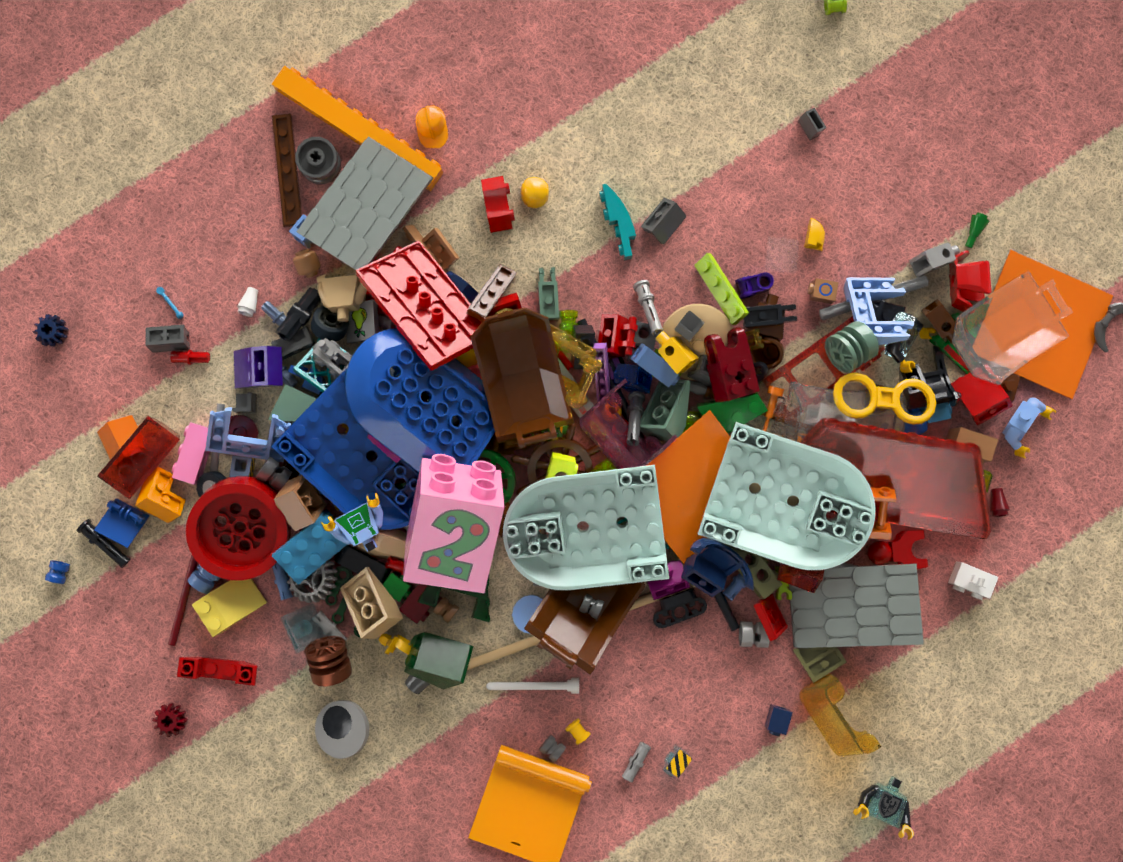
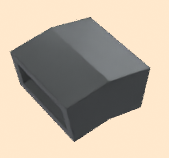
M815 108L806 111L798 120L809 140L816 138L826 129Z

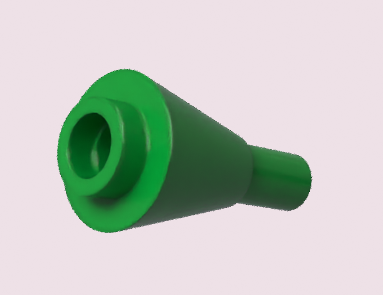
M977 212L976 215L971 216L966 247L973 248L976 238L990 222L987 219V215Z

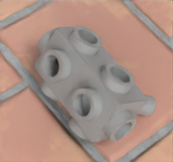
M325 338L324 340H319L313 347L314 362L322 368L324 365L329 368V374L335 379L348 367L352 355L349 352L344 353L341 351L340 346L334 340L329 341ZM340 365L346 366L343 370L339 369Z

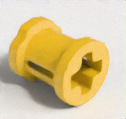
M579 718L565 728L575 738L577 745L591 735L580 724L581 720Z

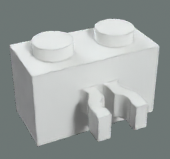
M956 561L948 583L954 585L953 589L962 593L967 590L972 592V597L982 600L983 597L991 598L998 577L963 562Z

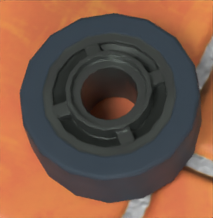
M324 306L316 309L311 321L313 334L321 340L326 338L329 341H340L346 335L349 327V321H338L337 313L331 312Z

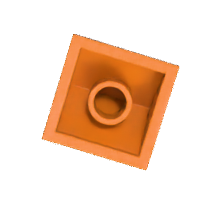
M132 415L109 421L97 432L113 466L149 449Z

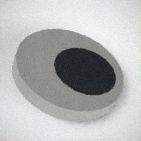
M338 700L331 702L320 711L316 719V739L322 750L334 758L343 759L356 755L364 748L369 737L367 716L363 709L352 701Z

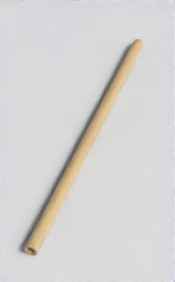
M689 583L690 588L653 600L651 593L637 598L630 611L694 588L695 586ZM531 636L471 658L467 670L538 645L540 640L535 636Z

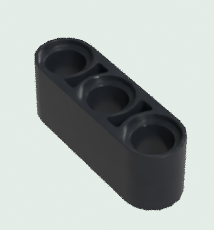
M350 545L343 547L334 559L338 564L357 574L364 568L369 567L382 585L392 570L385 568L386 565L381 561L356 550V548Z

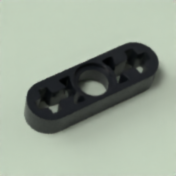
M696 597L693 600L669 609L659 610L653 615V622L658 628L669 627L703 614L707 609V603L701 597ZM697 600L699 603H703L700 611L692 609V614L689 615V610L685 604L689 603V607H692ZM677 607L685 609V615L682 618H677L674 614ZM671 610V616L674 621L671 622L670 618L664 620L665 624L656 621L659 619V614L668 616L667 611Z

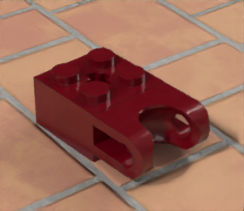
M736 327L728 332L727 346L724 345L719 335L711 334L704 338V347L708 360L707 369L715 402L730 401L760 391L747 336L743 328Z

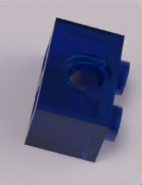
M617 364L613 374L615 384L629 393L638 391L650 394L653 375L639 365Z

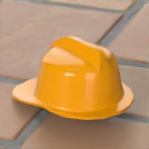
M425 106V108L418 111L416 127L421 144L426 148H441L448 139V129L443 111L436 106Z

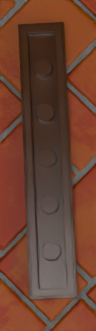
M289 113L272 115L283 227L294 226L302 216L297 164L295 162L296 152L292 115Z

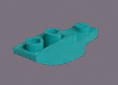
M602 184V191H599L601 202H605L606 209H603L604 220H608L609 225L617 224V226H614L616 238H620L621 244L618 245L619 255L623 256L624 261L632 259L630 240H635L636 238L634 225L618 195L607 184Z

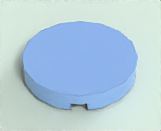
M527 595L516 602L513 607L512 617L514 624L519 630L529 633L524 627L543 598L536 595Z

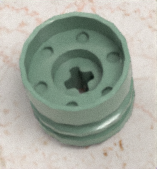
M854 321L841 331L829 336L825 341V350L829 360L839 371L850 373L878 355L879 343L871 328L865 323Z

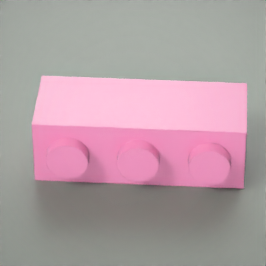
M190 422L189 426L185 428V439L178 449L179 458L172 467V478L197 485L199 477L203 475L210 451H205L208 427Z

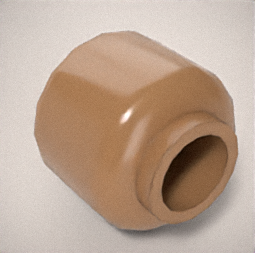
M307 248L295 253L293 263L297 273L301 276L306 275L307 278L317 275V270L321 268V264L316 252L310 251Z

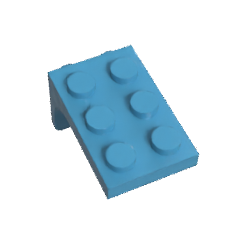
M327 509L321 512L314 524L304 527L272 554V557L298 585L347 545L336 539L329 531L324 530L321 522L328 524L330 522L328 516L332 517V519L334 518Z

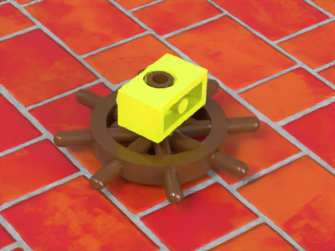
M574 423L568 425L565 437H558V440L555 441L551 439L539 442V445L533 450L529 458L513 455L511 458L513 463L527 466L529 480L527 485L517 490V495L531 484L546 478L593 472L591 456L603 450L604 445L598 443L586 450L583 445L573 440L576 428ZM539 431V432H535V433H533V434H534V435H538V434H542V432ZM562 447L561 454L553 452L552 448ZM572 449L579 455L575 457L568 456L569 450ZM546 453L550 462L538 461L542 454ZM582 461L585 464V472L578 470V464ZM535 468L547 470V473L537 478Z

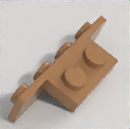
M414 225L403 227L406 237L413 243L419 240L445 273L449 272L447 269L460 258L438 228H434L423 238Z

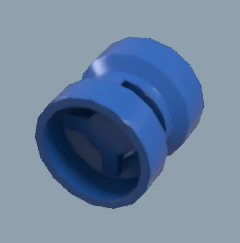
M50 560V570L46 574L45 580L57 584H65V574L69 571L70 564Z

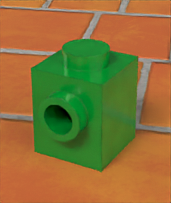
M392 572L383 584L389 594L398 602L402 601V599L406 600L412 593L410 589L412 584L404 582L403 575L400 574L399 576L395 572Z

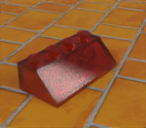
M148 415L97 477L130 499L178 443L180 435L164 423Z

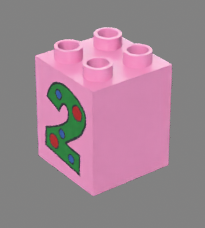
M435 454L432 456V459L422 458L405 541L404 582L485 593L504 511L501 471L496 470L493 464L486 461H474L472 466L458 464L453 457L445 454Z

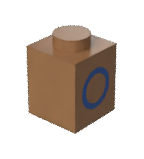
M816 278L808 286L807 294H810L809 300L832 304L836 301L839 282Z

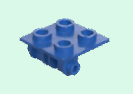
M116 498L114 501L110 500L107 507L109 509L94 531L128 548L150 515Z

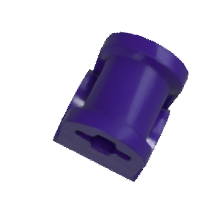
M765 272L735 280L740 290V299L769 291L774 283L773 276ZM762 278L767 279L769 286H761L759 280Z

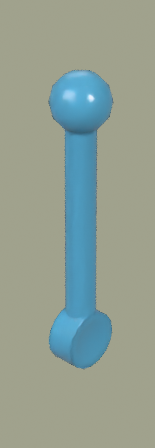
M158 287L156 292L163 296L176 313V317L182 319L184 314L179 312L164 293V288Z

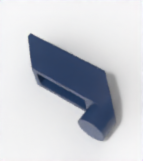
M452 271L447 272L446 274L460 292L472 303L479 293L460 276Z

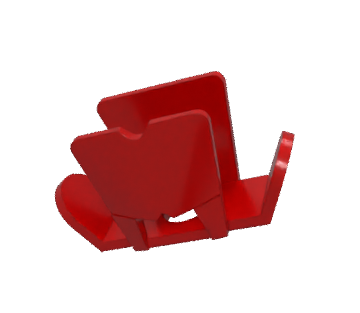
M968 250L955 255L956 260L949 264L951 306L965 313H970L973 310V305L969 301L983 303L985 301L984 294L992 292L989 261L958 264V262L970 254Z

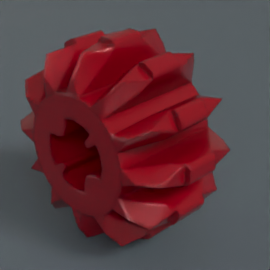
M169 703L168 706L164 704L160 707L161 710L155 711L157 717L153 718L152 721L157 722L154 729L160 728L159 735L166 733V737H170L172 734L176 736L180 730L185 729L183 723L187 722L188 719L182 717V715L186 714V711H179L181 705L174 707V703ZM169 716H170L169 719H172V720H173L172 723H170V721H167V718H168Z

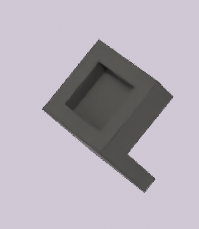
M688 311L674 330L690 342L704 325V321L693 312Z
M252 392L236 394V408H232V412L257 413V394Z

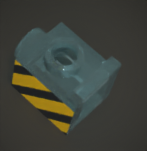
M674 744L673 748L675 751H670L664 759L666 763L664 764L663 771L671 777L675 775L679 778L691 762L692 757L677 744Z

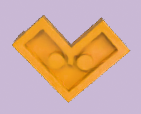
M158 466L146 475L135 506L170 523L181 516L186 500L170 492L174 479L172 478L173 474Z

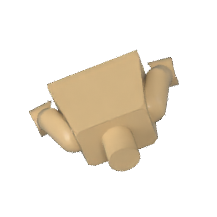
M326 274L318 276V294L323 306L331 312L337 313L338 321H349V312L360 309V304L364 301L367 289L361 284L356 275L325 278Z

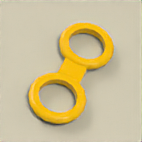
M857 372L847 373L839 378L833 390L834 403L839 411L854 419L865 418L872 414L876 408L892 409L896 416L905 423L912 425L923 424L935 413L937 404L935 394L930 386L917 379H905L898 383L895 388L876 387L873 380L864 374ZM849 381H857L867 387L870 401L865 409L855 410L845 404L842 390ZM905 388H917L925 395L927 408L921 416L909 415L901 407L900 394Z

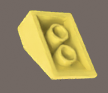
M251 578L247 580H230L193 603L192 606L211 636L215 637L265 605L267 601Z

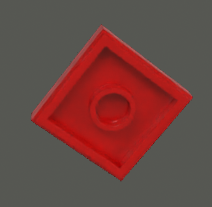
M770 594L765 599H760L753 605L769 640H776L788 628V625L773 594Z

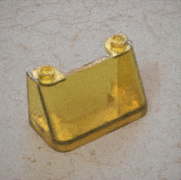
M828 673L816 682H811L801 689L799 693L800 701L836 755L870 754L882 747L874 735L867 733L866 730L858 732L846 722L836 706V703L841 701L845 695L844 687L837 677Z

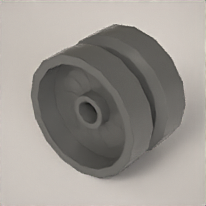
M310 137L298 146L295 153V162L298 169L310 182L327 184L339 175L341 158L334 145L327 139Z

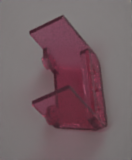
M626 379L622 380L579 421L582 430L617 469L646 466L677 438L674 434L662 444L653 436H648L643 441L639 437V445L635 446V441L633 447L627 445L628 424L617 413L622 407V399L616 393L627 382Z

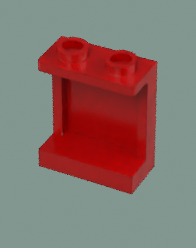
M986 364L975 368L972 372L957 378L951 383L954 391L961 393L962 397L960 400L971 414L977 426L1013 406L1008 394Z

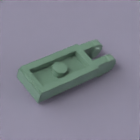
M551 267V281L544 282L543 268H539L540 314L548 317L549 320H559L558 286L555 267Z

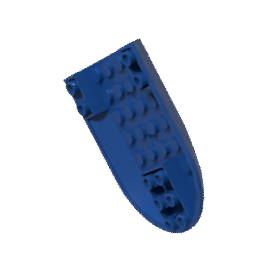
M397 328L384 330L372 335L356 349L351 357L345 377L347 402L354 418L368 434L418 473L422 458L432 459V456L435 454L451 456L458 464L472 466V463L477 461L495 433L483 382L477 375L456 358L431 371ZM390 368L394 370L393 376L390 374ZM422 392H426L429 395L428 402H424L421 399ZM453 416L459 419L458 427H455L451 422Z
M346 368L271 447L344 514L366 503V496L370 500L375 499V493H377L383 510V523L379 530H391L408 526L419 473L402 459L395 463L367 438L368 433L354 418L347 402L345 391ZM339 424H346L349 427V431L346 434H340L337 431ZM370 450L377 453V458L374 461H369L366 458V453ZM403 478L406 484L401 488L397 487L394 484L395 480Z

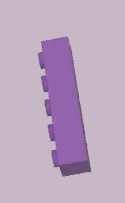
M595 343L593 355L597 402H609L611 393L607 343Z

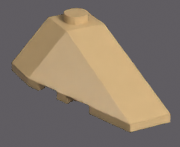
M398 529L379 530V533L373 536L378 547L367 552L363 544L360 543L356 550L373 558L387 560L389 556L404 561L407 533Z

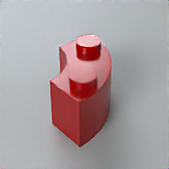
M503 176L481 179L490 233L513 229L512 221H515L513 209L509 210L507 195L510 194L509 184L504 183Z

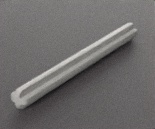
M923 275L893 285L895 289L904 288L906 293L928 286L929 281ZM880 300L872 301V304L877 303ZM844 301L820 309V318L826 320L852 311L850 302Z

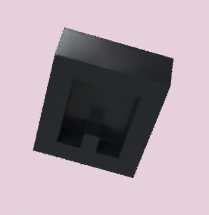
M882 299L878 303L873 304L876 321H896L900 311L884 304L885 301Z

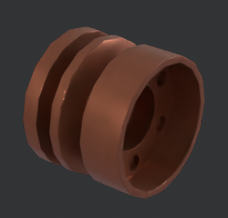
M322 637L306 646L304 653L307 658V664L310 666L309 673L313 684L323 687L333 686L348 679L352 674L350 659L347 656L346 642L342 637Z

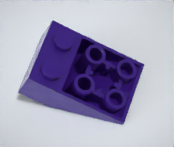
M258 346L235 350V389L283 386L282 347Z

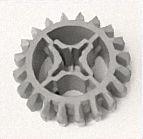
M329 559L299 585L290 577V580L286 582L291 584L288 590L294 591L293 596L299 597L300 601L307 603L326 599V595L332 594L330 588L336 587L333 580L338 579L334 577V573L337 570L332 568L335 563L330 562ZM309 585L314 591L310 592L304 586Z

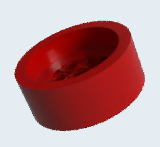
M248 476L226 478L208 488L192 507L186 523L187 544L197 563L217 577L235 581L255 578L272 568L277 563L272 554L289 540L291 526L287 523L286 517L278 509L274 501L279 492L271 488L268 483H263L257 478ZM238 503L241 506V510L235 511L232 508V504ZM251 510H259L260 516H253L251 514ZM218 516H223V517H225L226 520H227V523H225V524L219 523L217 517H218ZM243 522L246 528L239 529L236 523ZM258 527L263 528L265 534L259 535L255 529ZM222 535L230 536L231 541L225 542L222 539ZM241 541H248L250 543V547H243L241 545Z

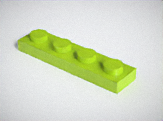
M706 253L694 266L731 325H737L749 312L712 254Z

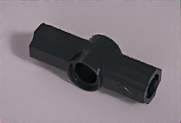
M310 287L299 302H295L287 313V317L276 330L280 338L290 342L301 326L304 327L313 314L312 312L321 302L318 290Z

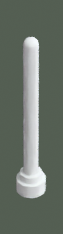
M571 678L567 682H489L486 687L488 690H567L571 694H579V678Z

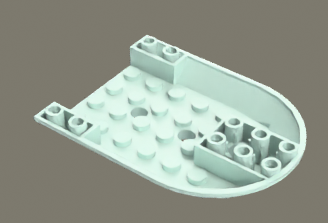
M736 422L706 505L698 535L795 568L823 570L848 561L865 545L874 526L875 500L864 475L846 459ZM752 483H758L761 489L757 493H752L749 490V486ZM790 496H796L799 502L797 505L791 506L787 503V499ZM834 510L837 512L835 518L830 519L826 517L827 512Z
M655 465L546 478L531 484L519 493L507 511L503 526V540L508 557L524 577L539 586L554 590H575L669 579ZM625 517L628 522L625 525H619L617 519ZM585 521L589 527L581 530L577 525L579 522ZM546 529L547 534H541L539 530Z

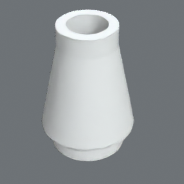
M247 288L237 306L238 313L248 317H252L253 313H256L257 295L259 292L257 289Z

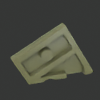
M837 647L795 648L793 650L813 683L846 663L845 658Z

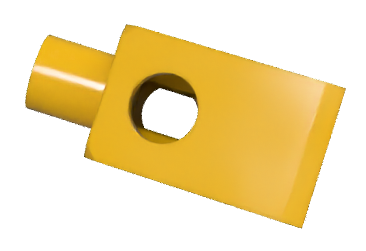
M663 331L655 338L662 346L658 353L676 374L686 372L699 359L677 336L670 338Z

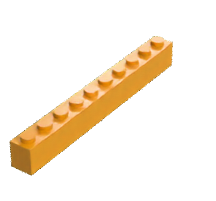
M286 66L282 68L272 83L276 91L360 146L369 136L433 177V180L426 189L430 192L443 175L441 165L433 159L431 161L425 158L426 155L418 149L414 151L405 140H397L391 131L386 128L382 130L378 127L379 124L371 118L369 120L365 119L356 108L350 109L347 107L348 104L342 99L338 98L336 100L327 89L316 87L317 84L308 77L304 79L295 68L291 67L289 69Z

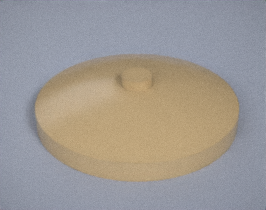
M691 304L673 312L666 319L662 328L670 338L679 337L700 357L701 355H706L704 338L711 334L719 335L724 345L727 346V334L733 329V326L726 315L717 308L706 304ZM688 311L693 312L704 321V325L690 342L674 330ZM699 359L686 372H683L680 377L693 380L687 377L688 372L696 370Z

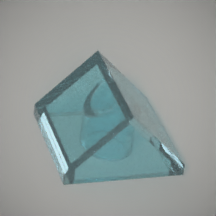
M313 603L280 618L296 653L305 650L306 646L314 640L328 636L324 635L323 630L312 620L318 614Z

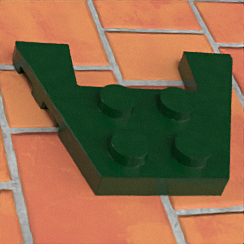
M489 576L485 593L445 588L476 597L471 618L490 622ZM427 585L417 602L436 607L441 588L444 587Z

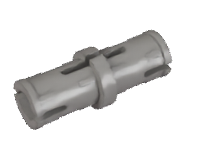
M319 611L312 618L323 630L324 635L339 636L345 641L347 640V637L336 627L337 624L335 622L332 623L322 611Z
M640 741L633 757L630 756L629 758L630 762L625 772L622 774L624 779L633 783L640 767L644 766L643 762L649 750H651L649 745Z

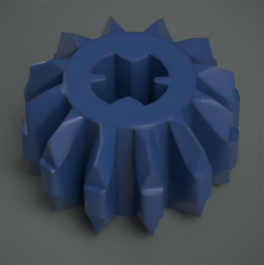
M47 314L45 318L38 317L40 323H34L37 329L32 331L37 335L35 339L44 346L56 347V343L63 344L61 338H68L67 335L63 334L69 330L67 327H64L66 322L62 319L60 320V317L57 315L52 317V315Z

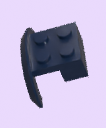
M701 538L692 544L690 550L694 554L685 560L681 578L709 596L714 597L724 590L727 576L740 568L744 576L745 586L752 591L754 590L752 573L747 563L729 546L710 538Z

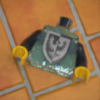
M899 312L893 321H914V326L912 329H907L906 334H910L908 340L886 344L885 355L891 356L897 363H900V371L902 373L912 372L911 369L915 368L914 361H905L904 359L918 336V332L921 339H932L929 333H935L934 328H924V325L912 314Z
M891 776L887 786L877 782L876 785H871L862 791L858 802L859 807L854 809V815H858L861 812V820L871 815L896 828L901 826L902 830L898 833L900 838L904 837V832L907 833L908 840L913 837L914 832L910 828L909 802L907 797L899 792L903 781Z

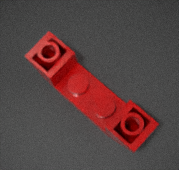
M179 657L177 677L223 679L235 681V684L255 686L258 665L245 661L211 657Z

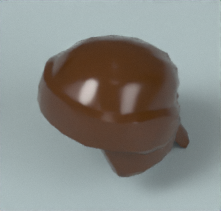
M764 337L755 343L751 356L753 363L758 361L764 362L769 370L774 369L782 362L785 352L779 340L773 337Z

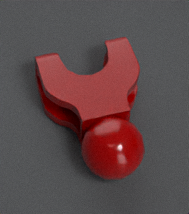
M924 530L900 531L892 541H876L868 548V557L876 565L896 562L897 564H917V569L928 567V560L926 558H916L911 551L915 541L925 538Z

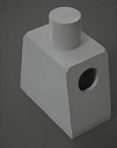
M945 243L926 250L909 261L917 278L956 260L955 255L959 254L960 250L956 245L951 246L950 243Z

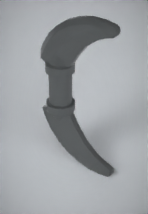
M1121 302L1109 305L1105 317L1095 323V340L1104 352H1108L1105 341L1106 328L1113 318L1123 313V303Z

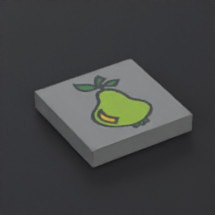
M375 300L364 301L360 304L358 311L349 312V327L346 333L347 343L363 342L372 335L379 333L378 306Z

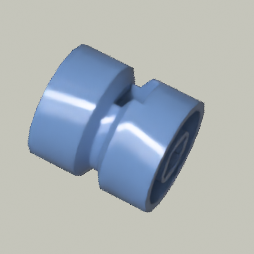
M198 565V570H195L187 579L188 583L197 591L208 594L214 587V581H218L220 577L209 573Z

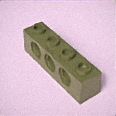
M727 545L738 553L744 561L747 554L751 555L752 562L748 567L754 581L753 591L760 599L767 598L783 585L780 582L781 577L774 569L771 570L767 565L769 562L765 557ZM740 568L737 569L739 573L743 576ZM760 569L764 572L762 580L757 578V572Z

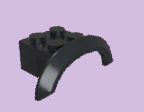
M933 346L934 362L937 371L922 373L918 363L915 364V368H912L910 373H902L899 367V383L905 379L923 381L934 392L937 404L949 402L952 407L957 406L962 395L954 391L946 371L943 352L937 346ZM908 387L903 390L910 410L927 407L926 397L919 389Z

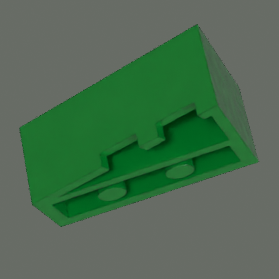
M758 392L730 401L715 402L714 400L697 403V408L702 416L711 410L727 433L733 431L736 422L746 424L768 411Z

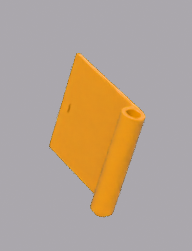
M501 744L468 838L533 862H560L581 797L584 795V792H589L592 781L585 774Z

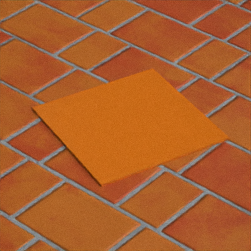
M1010 250L968 354L1073 399L1096 341L1094 336L1095 323L1105 317L1113 295Z
M711 410L705 413L646 465H655L664 540L683 564H685L687 558L694 554L690 550L692 544L701 538H707L698 535V531L730 438Z

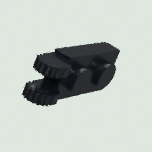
M776 304L746 307L749 314L743 318V327L750 328L796 322V316H782V311H793L796 309V305Z

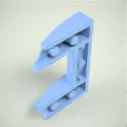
M846 278L843 290L846 302H850L854 321L865 323L871 328L879 345L909 339L910 334H906L907 329L913 328L914 321H876L872 301L905 295L906 291L904 288L895 289L891 285L894 283L895 278Z
M232 407L225 408V411L210 412L205 451L265 460L272 457L278 462H284V458L271 446L291 426V423H285L278 419L277 415L272 414L268 440L228 434Z

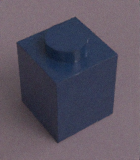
M770 704L765 728L769 730L770 734L780 737V734L787 735L793 712L789 709Z

